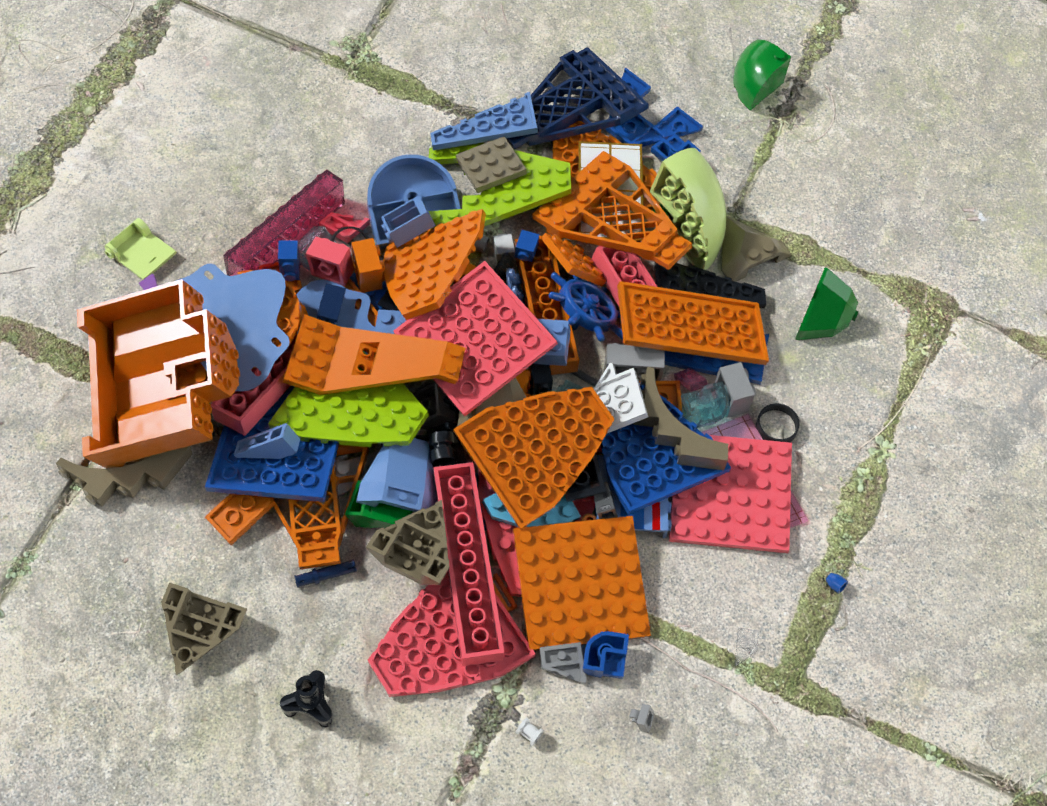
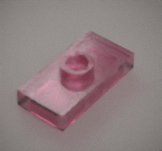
M692 368L674 373L675 380L680 381V384L690 392L708 386L707 379Z

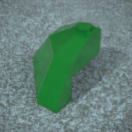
M826 267L823 270L798 330L796 340L833 337L846 329L851 320L855 321L859 313L856 310L858 301L853 290Z

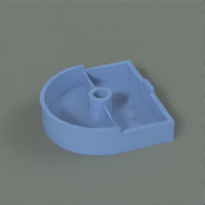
M402 155L388 160L374 173L368 187L367 209L375 245H379L380 250L386 249V246L390 244L381 226L384 224L381 217L419 195L428 211L461 209L455 182L450 173L441 164L421 155Z

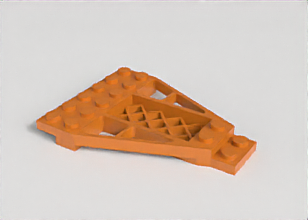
M602 151L571 179V194L543 204L532 214L533 219L545 226L549 234L552 236L555 234L561 240L567 238L635 253L643 259L654 261L668 270L692 248V242L678 235L675 225L631 166L605 151ZM631 177L638 189L631 196H627L617 189ZM641 195H644L657 213L636 200ZM614 202L613 206H603V203ZM628 210V214L617 215V211ZM615 212V215L604 216V213ZM602 213V216L596 217L592 214ZM642 219V222L631 223V220ZM629 220V223L618 224V221ZM581 221L594 228L589 234L571 231ZM616 221V225H609L606 223ZM656 227L653 231L645 232V228ZM643 228V232L632 233V229ZM621 230H630V233H625V234H624V233H622V232H620V231H621ZM600 233H603L604 235H606L607 237H609V238H611V239H606V238L597 237V236H598ZM644 238L641 242H637L634 240Z
M339 444L336 456L362 452L356 474L337 477L334 462L329 485L332 484V493L328 490L326 493L330 498L324 505L319 501H309L304 508L297 503L299 500L289 499L291 526L286 522L277 504L273 506L297 548L300 570L341 564L339 548L348 523L345 513L356 483L361 479L369 447ZM353 482L343 518H341L338 485ZM332 502L334 503V512L328 508ZM314 503L321 507L315 515L308 511ZM295 507H297L299 510H301L300 513H299L297 516H296V508H295ZM324 511L332 515L326 523L319 519ZM304 514L312 518L306 526L299 522ZM315 522L321 524L320 526L312 527Z

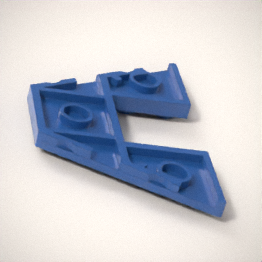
M627 68L624 69L622 79L642 98L651 91L650 85ZM676 107L655 126L639 114L621 125L605 128V130L622 143L642 144V147L655 144L663 138L668 139L673 134L681 137L700 132L703 129V125L679 107Z

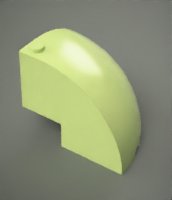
M688 148L662 161L650 193L673 217L672 223L677 228L678 235L692 242V248L684 256L693 266L707 270L717 258L723 244L726 231V206L720 183L713 169L696 148Z

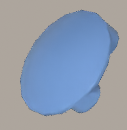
M508 268L506 270V285L523 302L525 297L519 286L522 283L520 274H515L513 268Z

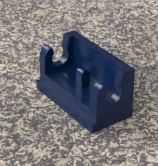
M326 283L317 319L334 325V322L337 323L346 288Z

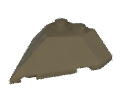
M728 216L726 217L721 271L725 277L732 278V281L737 282L745 278L748 270L770 259L778 263L792 256L781 240Z
M442 500L427 509L423 508L395 521V524L376 530L366 549L384 567L421 585H440L449 570Z
M169 582L161 603L165 614V623L176 675L238 631L244 620L247 608L230 602L226 604L193 593L188 588Z

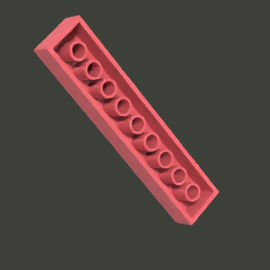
M471 462L434 467L437 501L442 500L449 559L448 576L462 666L503 661L505 652L474 464Z

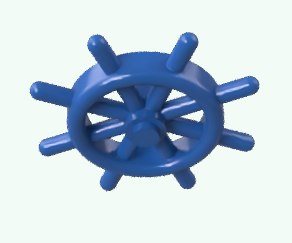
M556 272L551 274V278L562 288L559 293L550 292L549 298L560 301L564 311L570 317L568 321L572 326V330H577L580 325L587 330L595 332L600 342L605 340L604 333L609 330L623 339L622 329L615 324L617 318H621L620 310H616L614 303L606 294L608 292L606 287L600 289L596 285L574 275V279L566 282Z

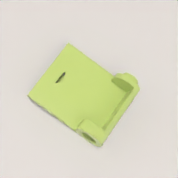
M140 218L134 220L104 246L106 249L104 252L110 259L114 258L142 280L156 272L177 253L173 248L153 235L147 224Z

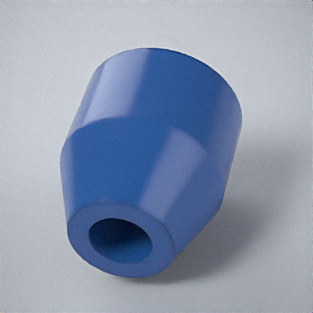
M830 573L826 578L829 587L838 594L848 584V581L839 574Z

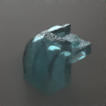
M723 381L705 385L699 391L685 393L681 396L686 411L684 418L690 423L693 421L697 428L720 422L726 416L730 406Z

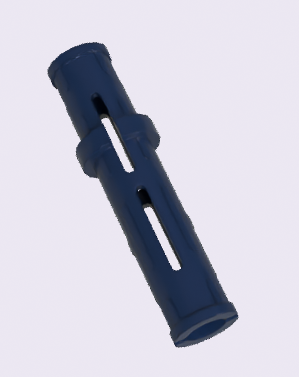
M353 559L318 570L316 568L311 569L312 571L294 575L297 588L312 583H315V585L320 584L319 581L357 572Z

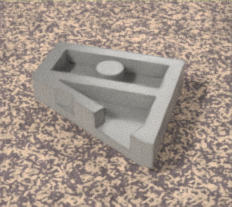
M581 642L540 647L542 670L582 684L586 683V676L582 670L583 655Z

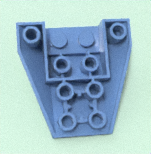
M414 438L409 446L383 445L360 483L356 502L373 507L383 503L414 512L435 505L438 501L429 442Z

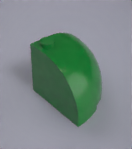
M766 40L751 42L741 53L734 70L733 84L738 92V98L750 111L784 83L791 60L790 55L777 45Z

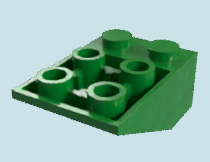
M358 480L345 516L355 527L386 528L395 524V521L412 514L413 511L383 503L373 507L356 502L361 483Z

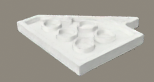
M610 363L594 387L595 392L614 418V422L607 433L648 417L634 368L617 374L613 363Z

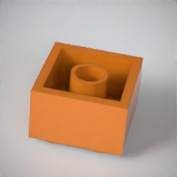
M373 238L351 242L352 260L359 290L365 293L382 289V282L385 281L383 272L385 271L383 260L379 258L381 255L379 245H375Z

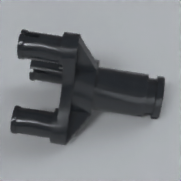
M315 670L309 675L300 677L296 682V691L281 698L280 707L287 717H294L297 712L315 718L321 727L326 728L329 727L328 723L332 724V710L324 697L326 681L324 673Z

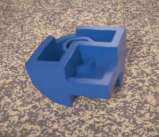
M673 134L668 139H661L651 147V153L661 162L684 149L696 148L699 152L701 150L689 140L684 142L676 134Z
M605 631L594 635L587 642L585 648L583 672L598 678L605 676L623 679L629 634Z

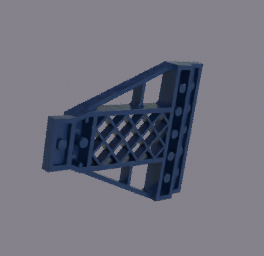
M588 47L579 52L572 50L559 57V63L531 94L534 112L539 110V113H534L535 119H537L538 133L506 139L515 150L525 143L532 146L621 125L649 109V104ZM564 70L571 78L555 87L551 82L560 71ZM546 88L549 89V91L542 94ZM571 95H580V98H574ZM583 95L591 96L592 99L583 98ZM557 103H566V105L558 106ZM569 104H578V107H572ZM603 108L613 117L592 123L586 116ZM543 111H552L551 114H543ZM555 112H564V114L555 115ZM541 120H550L549 123H540ZM578 121H581L585 124L565 129Z

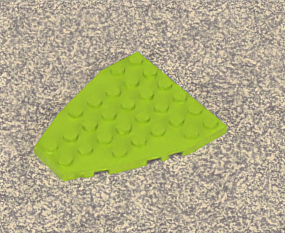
M403 383L324 395L294 387L268 424L272 429L287 423L300 440L304 442L314 439L321 440V443L328 444V441H337L340 445L372 447V444L383 443L384 446H409L429 415L428 411Z

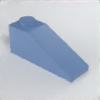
M285 423L239 440L234 456L236 458L281 459L297 453L300 438Z

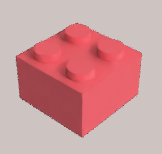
M316 236L306 252L312 276L345 286L355 270L350 247H347L345 244H338L327 238Z

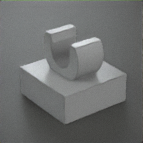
M642 704L640 711L631 709L629 717L632 718V722H635L641 731L649 733L655 713L650 705Z

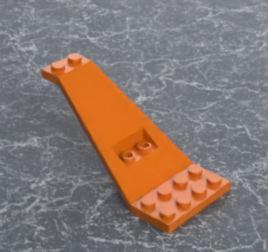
M304 314L283 383L319 395L435 378L456 385L466 348L447 341L340 327Z

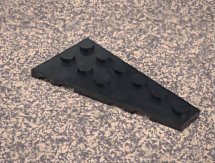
M654 262L655 284L657 287L757 302L760 308L766 307L764 288L745 282L738 283L732 281V278L716 276L714 272L692 265L685 266L675 263L668 270Z

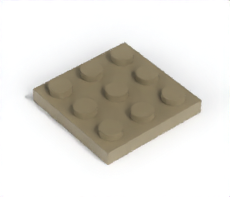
M505 136L456 154L457 162L477 193L527 174L525 166Z

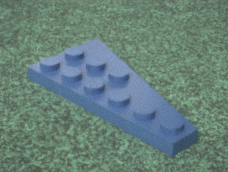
M530 92L525 93L522 98L517 99L515 97L511 99L510 103L505 105L499 104L479 112L472 119L467 120L465 118L460 120V124L455 126L448 125L430 133L433 150L493 141L503 136L511 138L538 133Z

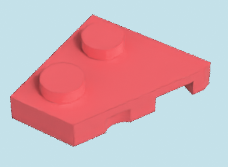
M332 212L319 222V227L332 235L343 227H357L364 230L370 225L369 218L364 217V220H357L352 215H341ZM345 229L338 233L336 237L348 244L360 232L355 229Z

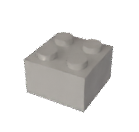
M741 362L719 368L714 388L727 418L747 413L756 395L755 387L749 382L747 369L743 368Z

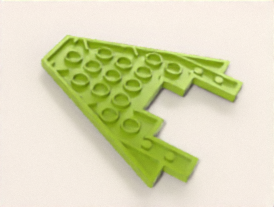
M481 142L433 150L431 147L429 148V158L439 164L458 163L456 154L485 143ZM514 150L526 168V175L482 191L481 195L463 196L462 209L428 212L437 226L438 224L452 221L456 217L465 216L471 211L483 209L486 214L485 227L571 194L570 163Z

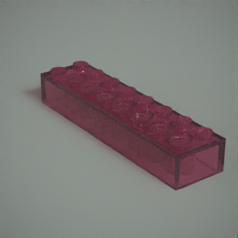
M327 169L317 175L311 183L305 185L299 193L293 195L287 203L280 206L275 213L268 216L263 223L255 227L245 238L240 239L233 248L226 251L223 257L227 275H238L237 272L246 270L269 269L278 261L279 240H298L299 244L319 226V222L331 212L335 213L345 204L343 180Z

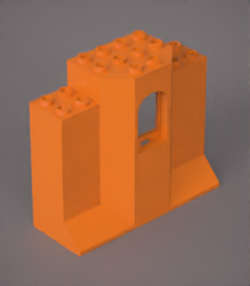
M182 279L77 309V328L87 333L89 339L93 438L90 436L82 437V453L84 458L106 469L123 467L129 461L212 440L213 425L211 423L210 414L212 413V407L210 402L232 397L239 386L240 370L237 364L239 354L227 325L207 309L203 310L202 304L204 299L202 294ZM206 361L208 381L178 390L177 368Z

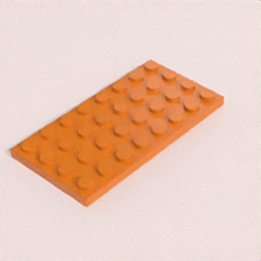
M619 281L617 289L624 345L767 365L769 362L759 303Z

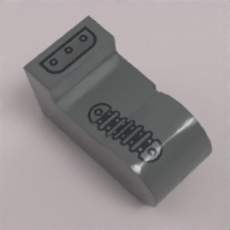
M606 481L604 482L606 493L594 495L599 519L618 517L612 494Z

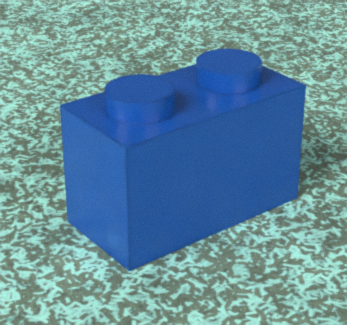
M279 240V270L286 281L300 280L298 240Z

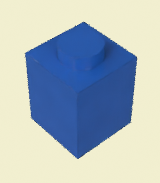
M521 230L515 247V258L533 262L539 245L540 234Z

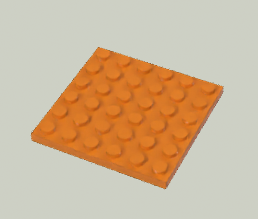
M633 516L524 527L521 530L519 528L513 529L529 650H539L540 647L581 642V645H585L594 635L605 631L629 634V639L651 636Z

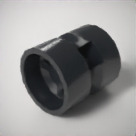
M438 431L429 434V447L433 449L430 451L431 464L443 466L457 461L456 451L453 448V432Z

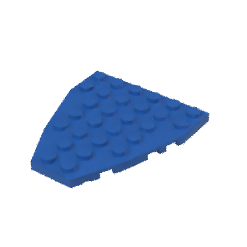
M660 395L667 409L678 421L693 432L713 440L707 433L704 435L698 430L697 425L693 421L690 423L685 419L683 413ZM632 423L607 433L601 443L609 484L628 515L728 473L731 470L728 462L724 470L677 464L678 457L674 456L675 447L655 444V437L652 436L653 427L633 425Z

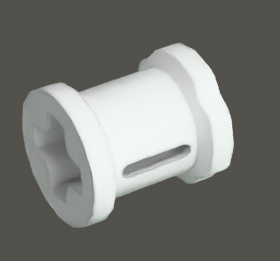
M525 718L516 730V733L529 740L532 746L544 732L543 729H538L531 724L528 718Z

